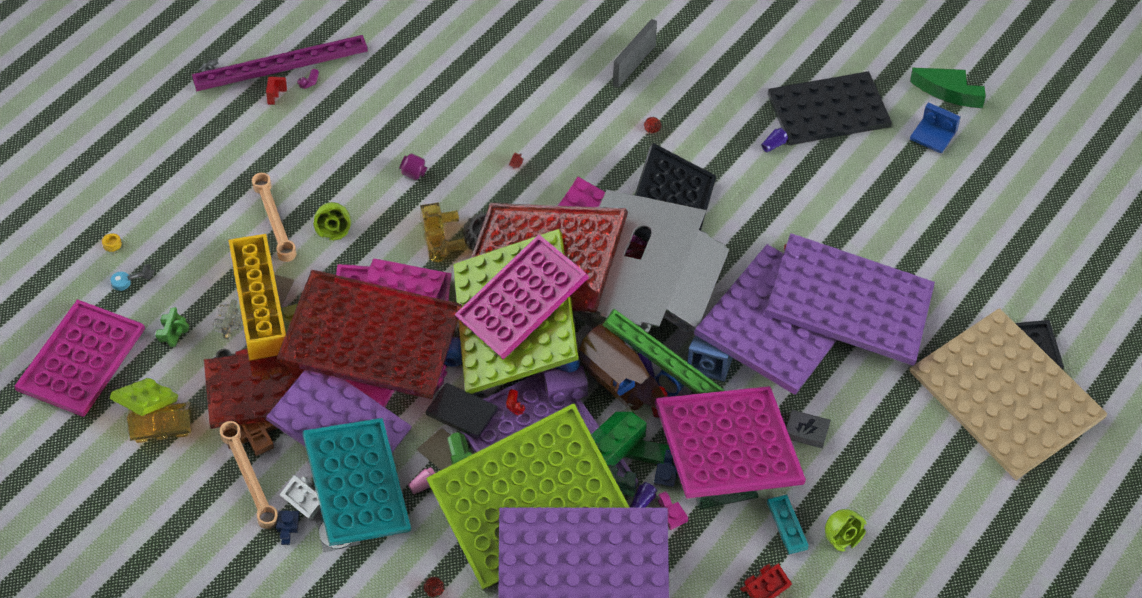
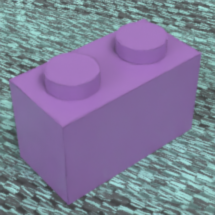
M583 365L574 372H565L560 369L544 372V386L548 402H561L567 399H579L588 396V383Z

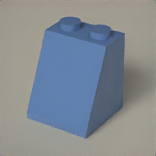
M695 335L689 347L688 363L706 377L725 382L733 357Z

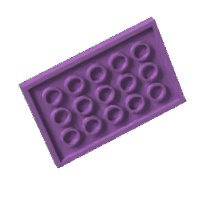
M315 359L266 416L267 421L304 447V430L383 418L391 452L393 453L412 428L407 422Z

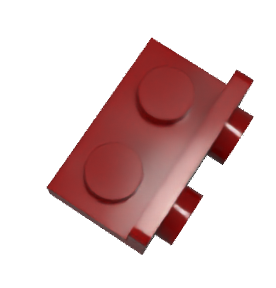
M769 563L759 570L761 574L757 577L752 575L744 581L745 585L740 590L742 592L747 591L751 598H775L793 584L779 563L773 566Z

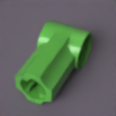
M458 432L447 437L452 465L472 455L468 450L464 434Z

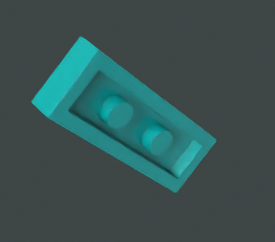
M788 495L768 499V507L788 555L808 550V542Z

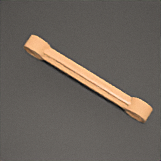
M257 173L252 178L253 189L256 193L260 194L278 243L276 247L278 258L283 262H290L296 257L295 244L287 238L272 197L270 176L266 173ZM260 181L267 182L264 185H257ZM284 249L292 250L290 253H281Z
M227 421L220 427L221 440L229 444L258 510L257 521L259 526L264 529H271L277 525V510L268 504L240 441V426L234 421ZM233 428L237 430V434L233 437L223 435L227 429ZM266 512L275 515L274 519L270 522H264L260 517Z

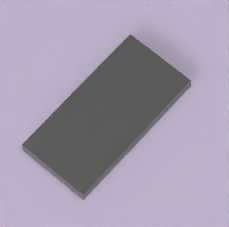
M651 19L614 60L613 86L619 88L656 46V20Z

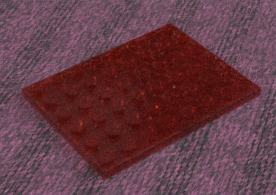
M490 203L471 258L559 229L562 233L565 256L581 268L589 277L570 295L572 311L597 312L628 211L626 208Z
M311 270L277 355L276 363L433 399L458 323V318L455 314L462 308V304Z

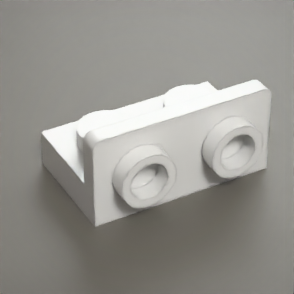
M294 475L280 496L312 520L320 509L316 489L311 486L313 482L305 476L300 478Z

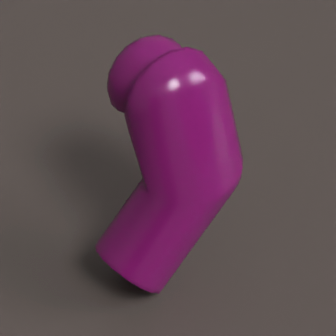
M312 69L309 78H299L297 80L299 87L307 89L315 85L319 71Z

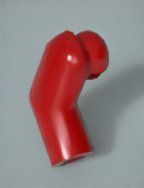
M510 389L506 407L514 415H521L525 411V405H520L521 402H517L518 391Z

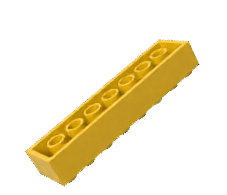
M261 234L229 239L249 360L289 354L267 235Z

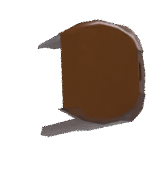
M603 323L593 328L584 337L578 350V358L581 366L583 365L587 373L633 413L634 410H638L644 403L656 408V398H663L665 396L656 380L648 374L639 356L622 339L605 328ZM626 378L635 381L634 388L619 396L617 393L619 385ZM613 380L617 383L616 388L612 385Z

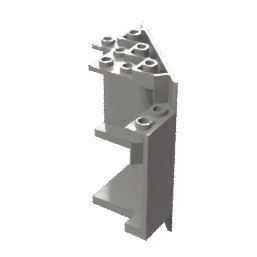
M606 190L599 208L580 217L565 252V256L581 268L589 277L570 295L573 316L590 327L595 328L607 319L613 309H616L647 333L651 325L660 326L663 317L687 333L695 330L701 322L729 252V249L723 246L721 242L712 239L706 232L699 230L707 210ZM640 227L649 228L652 233L641 260L624 256L634 232Z

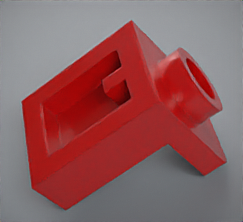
M268 77L266 89L267 104L275 105V98L279 97V92H287L285 77Z

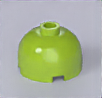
M329 202L318 208L314 216L313 226L320 237L330 238L329 240L333 241L339 240L348 234L351 226V217L345 206L336 202Z
M840 509L831 514L826 521L824 528L826 538L838 551H846L844 548L851 545L852 549L864 537L866 533L864 525H867V522L854 510Z

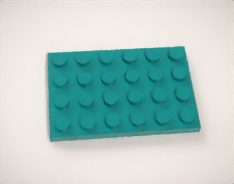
M383 418L303 431L304 443L329 546L411 531Z

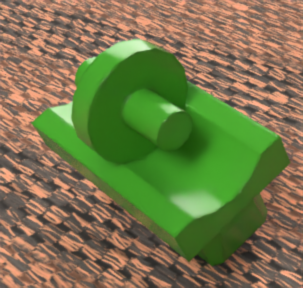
M173 307L170 308L169 314H162L160 320L164 329L157 330L155 334L159 342H167L170 347H176L179 336L189 330V324L185 322L186 318L180 316L177 313V308Z

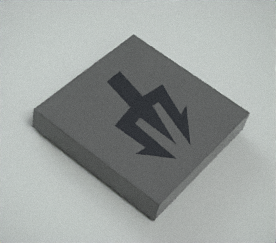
M792 410L786 429L792 441L823 449L831 420Z

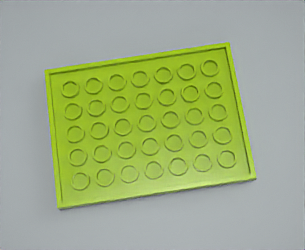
M559 229L541 235L564 254L562 233ZM535 237L453 264L457 310L459 311ZM570 296L504 360L458 320L465 391L470 394L579 360Z
M574 403L426 478L482 590L499 582V508H630Z

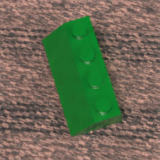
M616 411L591 434L609 470L646 437L647 423L633 412Z

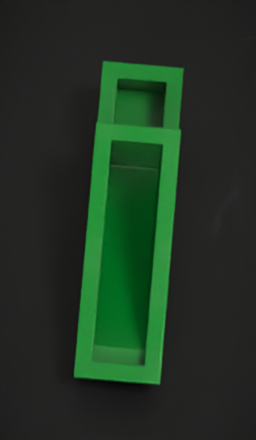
M912 67L910 82L922 91L952 104L983 109L986 98L985 86L967 85L966 70Z

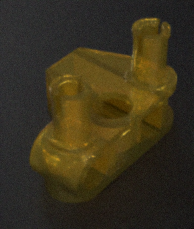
M439 202L420 205L421 226L430 260L440 262L448 257L449 252L466 250L464 238L447 241L444 235V223L459 222L458 210L441 213Z

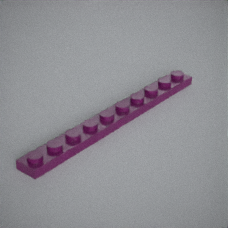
M363 35L192 74V79L197 92L368 52Z

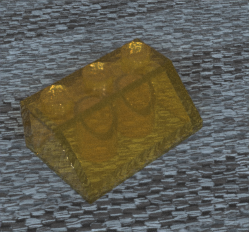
M191 403L170 404L144 416L130 410L127 416L130 441L135 440L136 443L148 441V438L156 437V440H164L171 435H176V437L188 436V433L192 432Z

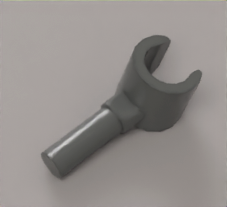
M146 264L141 272L129 275L127 278L128 280L139 277L151 279L155 270H150L151 265Z

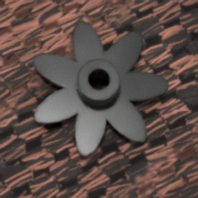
M219 59L209 60L208 64H202L198 71L204 72L215 69L214 66L219 64Z

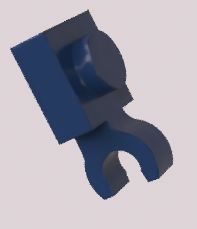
M666 449L664 464H657L654 484L674 488L677 469L676 466H672L673 457L670 450Z
M278 511L276 530L281 532V545H290L291 533H298L299 511Z

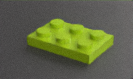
M145 378L112 391L110 399L144 416L177 402L179 395L170 388L157 384L155 380Z

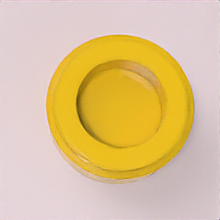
M115 233L107 234L102 238L103 248L108 252L117 251L122 245L120 236Z

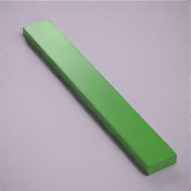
M616 309L610 312L603 323L605 328L695 394L725 391Z

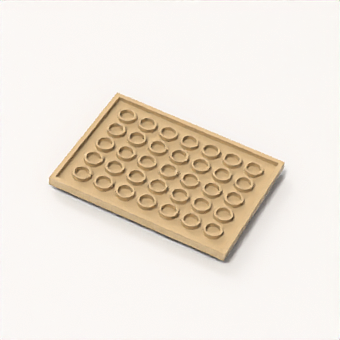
M1000 308L910 367V372L1015 480H1018L1107 416V412Z

